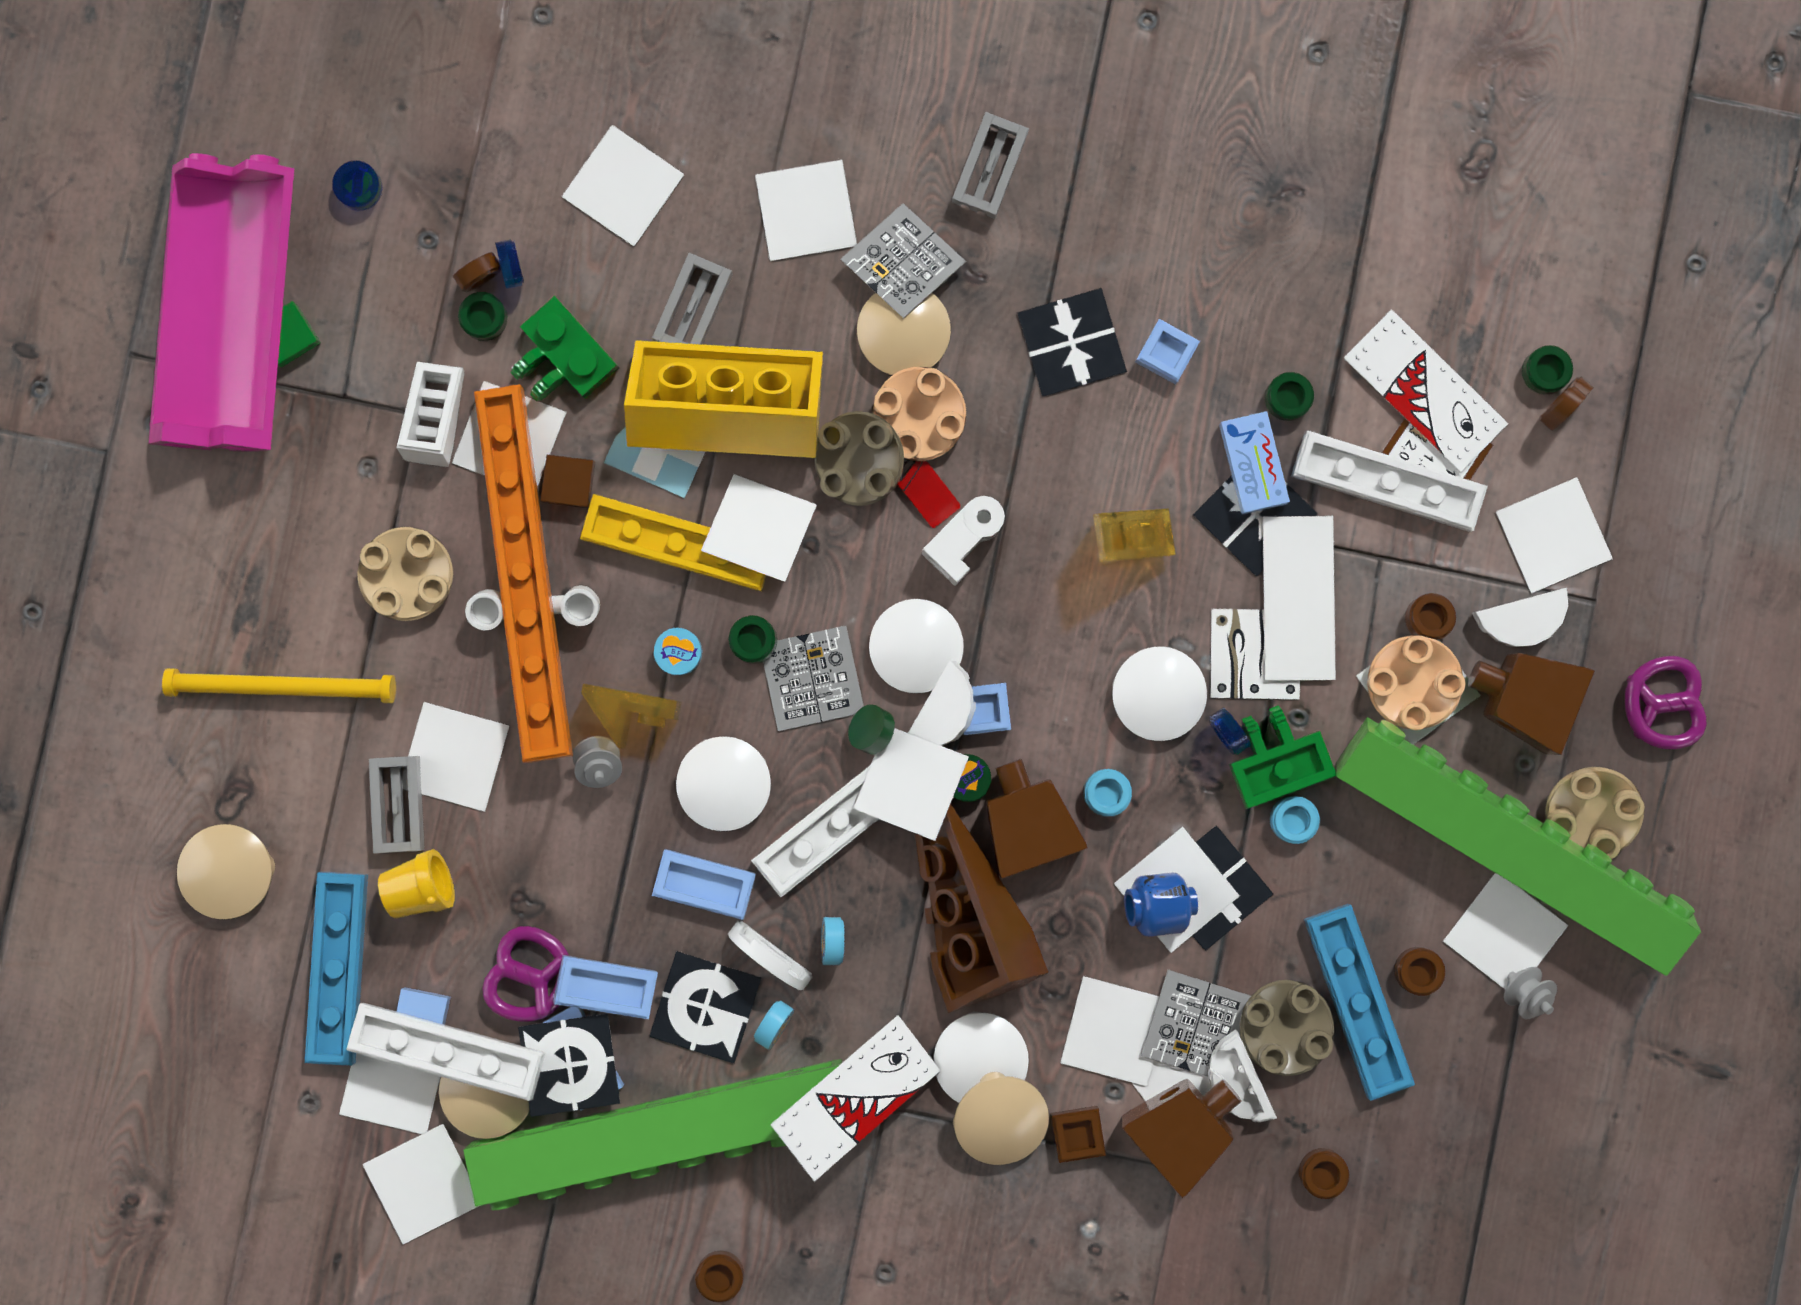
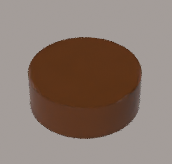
M490 252L463 266L453 275V278L461 291L469 292L497 276L501 272L502 266L494 253Z
M1428 593L1410 603L1406 610L1405 622L1412 635L1440 640L1453 630L1456 623V612L1454 606L1446 597L1436 593Z
M1412 947L1399 955L1395 963L1394 973L1398 984L1404 990L1414 995L1426 996L1436 992L1443 984L1445 966L1440 956L1434 951L1424 947Z
M1318 1148L1307 1153L1302 1159L1299 1166V1177L1302 1185L1310 1194L1320 1199H1331L1337 1197L1346 1189L1349 1182V1169L1344 1159L1336 1152L1326 1148Z
M721 1250L711 1252L701 1260L695 1275L697 1289L703 1297L712 1302L729 1301L738 1294L742 1287L744 1269L742 1263L734 1254Z

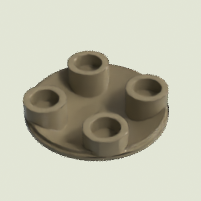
M864 411L848 412L824 424L818 434L816 458H814L821 489L829 497H835L841 502L857 506L873 504L888 496L898 484L904 467L902 443L894 428L883 418Z
M1293 980L1274 981L1259 988L1245 1004L1240 1018V1037L1249 1057L1262 1069L1281 1076L1299 1075L1317 1066L1322 1059L1328 1057L1332 1052L1334 1033L1332 1014L1324 998L1313 987Z

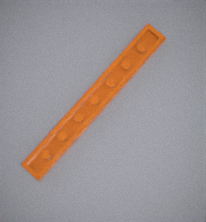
M518 384L475 391V403L522 762L532 763L571 757L573 752L524 388Z

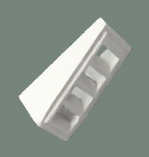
M423 362L416 363L397 443V449L405 461L442 467L449 466L464 379L463 368ZM426 382L447 384L448 390L425 388ZM423 401L444 403L443 409L423 406ZM420 420L440 422L439 428L421 426ZM417 439L435 441V443L417 441Z

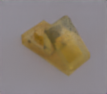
M1169 508L1098 513L1093 515L1099 559L1102 566L1131 560L1164 558L1176 555Z
M583 684L582 695L619 749H625L632 712L639 713L637 723L665 728L667 719L679 720L682 704L680 701Z

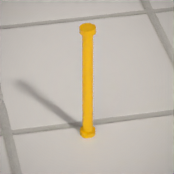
M166 668L162 677V690L166 697H176L179 692L381 698L382 703H393L396 695V680L394 675H383L381 679L186 674L180 673L176 668Z

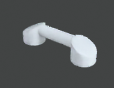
M574 586L565 595L552 596L554 614H562L568 623L575 626L590 624L597 617L600 610L598 596L587 586ZM486 589L479 591L467 602L465 613L468 622L473 627L479 630H491L501 623L504 616L500 592Z

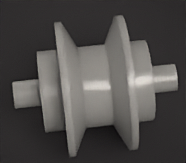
M602 736L589 737L578 743L574 748L572 756L575 765L574 772L581 784L591 788H601L611 785L620 777L622 773V763L619 759L620 750L613 740Z
M1529 967L1517 973L1512 971L1508 974L1507 978L1509 981L1504 993V1001L1510 1006L1520 1004L1518 1012L1523 1019H1531L1544 1013L1549 1015L1553 1012L1554 1007H1552L1557 993V985L1552 980L1541 982L1542 971L1538 967Z

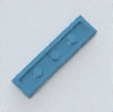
M317 873L305 1063L349 1066L356 1064V1053L346 1049L360 1004L368 874Z
M1345 904L1305 918L1304 922L1366 1097L1371 1101L1414 1086L1415 1083L1352 905Z

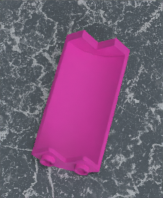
M192 153L189 154V158H184L172 166L148 444L199 450L222 448L236 452L271 450L294 168L279 165V159L259 154L250 155V159H246L231 167L218 164L217 157Z

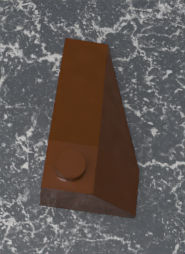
M950 804L935 841L915 833L920 876L928 882L931 907L924 908L926 924L934 925L937 951L930 952L932 969L948 1013L1012 991L1049 973L1032 927Z

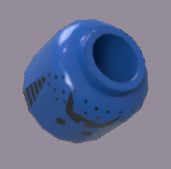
M1175 872L1139 876L1134 880L1131 889H1126L1125 914L1131 927L1136 926L1143 936L1150 937L1183 933L1190 924L1191 916L1196 915L1198 912L1197 893L1193 887H1187L1182 876Z

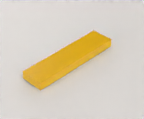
M596 494L592 495L580 539L583 541L762 592L766 578L765 574L701 551L711 527Z

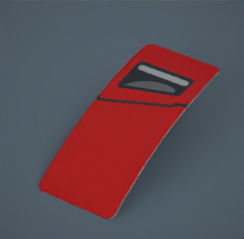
M904 459L903 472L898 486L930 527L935 528L960 509L961 505L927 461Z

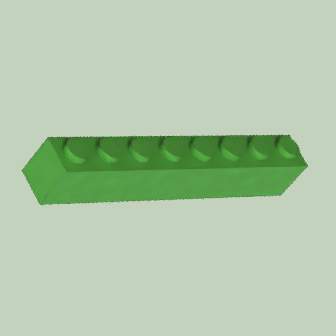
M1368 717L1365 719L1336 762V777L1665 976H1668L1701 933L1693 914L1695 912L1694 908L1682 898L1674 894H1670L1666 898L1653 890V884L1639 872L1628 869L1625 873L1611 864L1612 859L1599 848L1591 844H1587L1583 848L1569 839L1571 837L1570 833L1556 822L1546 819L1544 823L1540 822L1528 814L1530 810L1518 799L1508 794L1501 798L1487 790L1488 784L1475 773L1465 769L1462 773H1459L1446 765L1447 759L1435 749L1427 745H1422L1419 749L1404 739L1406 737L1405 733L1392 723L1381 720L1378 724Z
M842 1058L515 1131L496 1138L472 1141L463 1151L475 1207L490 1204L491 1210H501L519 1204L518 1197L537 1193L538 1200L550 1199L565 1194L566 1186L580 1183L584 1184L585 1189L599 1188L612 1183V1176L630 1172L632 1179L643 1178L658 1173L660 1165L677 1162L678 1168H688L706 1162L705 1155L724 1151L725 1158L737 1157L752 1152L753 1144L767 1141L771 1142V1147L786 1146L771 1124L842 1064Z

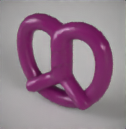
M1679 656L1655 658L1641 665L1633 674L1628 676L1624 700L1625 711L1636 738L1657 748L1675 750L1689 747L1698 742L1703 736L1707 723L1704 707L1699 701L1702 691V679L1697 667L1688 659ZM1676 670L1683 673L1686 677L1687 689L1684 692L1655 695L1645 682L1658 672ZM1640 698L1646 705L1644 712L1642 714L1640 710ZM1688 711L1691 715V727L1688 731L1679 735H1664L1650 728L1657 714Z
M519 926L509 930L498 944L496 953L497 964L488 972L484 979L482 989L483 998L487 1006L499 1016L519 1022H532L552 1014L560 1005L553 1003L557 981L550 995H548V982L557 974L559 975L562 955L569 956L563 944L550 933L536 927ZM527 940L546 948L555 959L543 970L512 959L511 951L517 942ZM506 977L534 988L536 1006L517 1007L504 1002L497 994L498 983L502 978Z

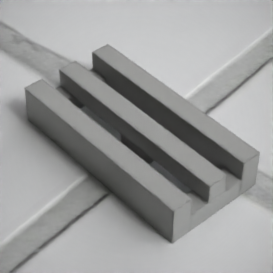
M985 112L954 192L952 203L959 206L961 204L968 206L969 210L977 213L981 211L986 213L988 217L995 219L1027 138L1029 128ZM994 127L999 129L975 194L974 196L968 195L966 190L990 128ZM1010 133L1015 135L1016 138L990 203L984 201L983 198L1007 135Z
M688 253L652 336L653 341L689 344L684 342L714 274L719 278L690 343L703 345L733 276L732 270ZM697 267L702 269L703 272L675 337L667 335V332L693 272Z
M420 756L369 759L373 853L425 850ZM402 766H407L410 842H405ZM383 767H390L393 843H387Z

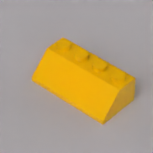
M635 341L624 402L627 447L816 458L823 352Z

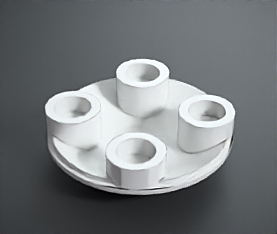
M923 599L905 600L888 608L876 621L870 636V657L877 673L892 687L908 693L929 692L934 689L949 661H956L960 665L963 655V637L954 617L942 606Z
M1151 647L1133 654L1120 667L1112 683L1113 703L1118 717L1131 732L1147 740L1166 741L1184 735L1196 725L1205 709L1207 688L1203 674L1190 657L1176 649Z
M733 737L710 738L693 747L682 760L676 779L677 795L687 815L699 825L716 831L736 830L752 822L764 809L771 788L770 773L765 759L753 746Z
M971 1012L956 1019L943 1031L934 1051V1063L940 1069V1072L936 1074L937 1080L943 1090L958 1103L973 1086L980 1083L981 1078L985 1074L999 1072L1004 1076L1025 1080L1028 1071V1051L1023 1037L1010 1022L994 1014Z

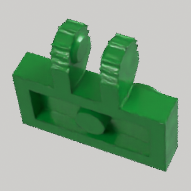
M554 296L520 326L537 347L530 350L522 359L514 364L510 373L517 380L523 379L530 375L547 358L554 364L557 369L549 372L531 389L530 395L537 402L550 395L565 380H568L585 399L616 372L619 367Z
M1279 705L1269 709V720L1281 744L1266 750L1259 725L1253 717L1248 716L1241 719L1242 728L1254 755L1229 763L1245 808L1249 809L1336 776L1321 732L1315 731L1294 739L1283 710Z

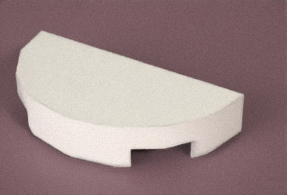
M1567 588L1477 611L1472 614L1480 630L1487 633L1495 641L1506 644L1509 647L1533 646L1550 638L1562 625L1568 608Z
M956 661L948 662L908 734L943 746L959 739L970 726L976 710V702H973V689L969 682L970 677Z
M737 921L729 931V938L741 950L790 986L798 990H804L813 978L811 972L743 921Z
M1235 1029L1220 1040L1211 1054L1208 1069L1211 1088L1224 1079L1234 1089L1242 1102L1229 1113H1233L1239 1118L1251 1119L1253 1122L1277 1119L1239 1033Z

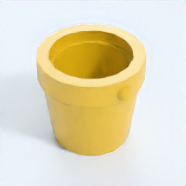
M435 849L417 854L416 858L380 874L378 878V889L382 904L387 913L394 919L429 911L439 912L453 907L455 901L453 880L445 860Z

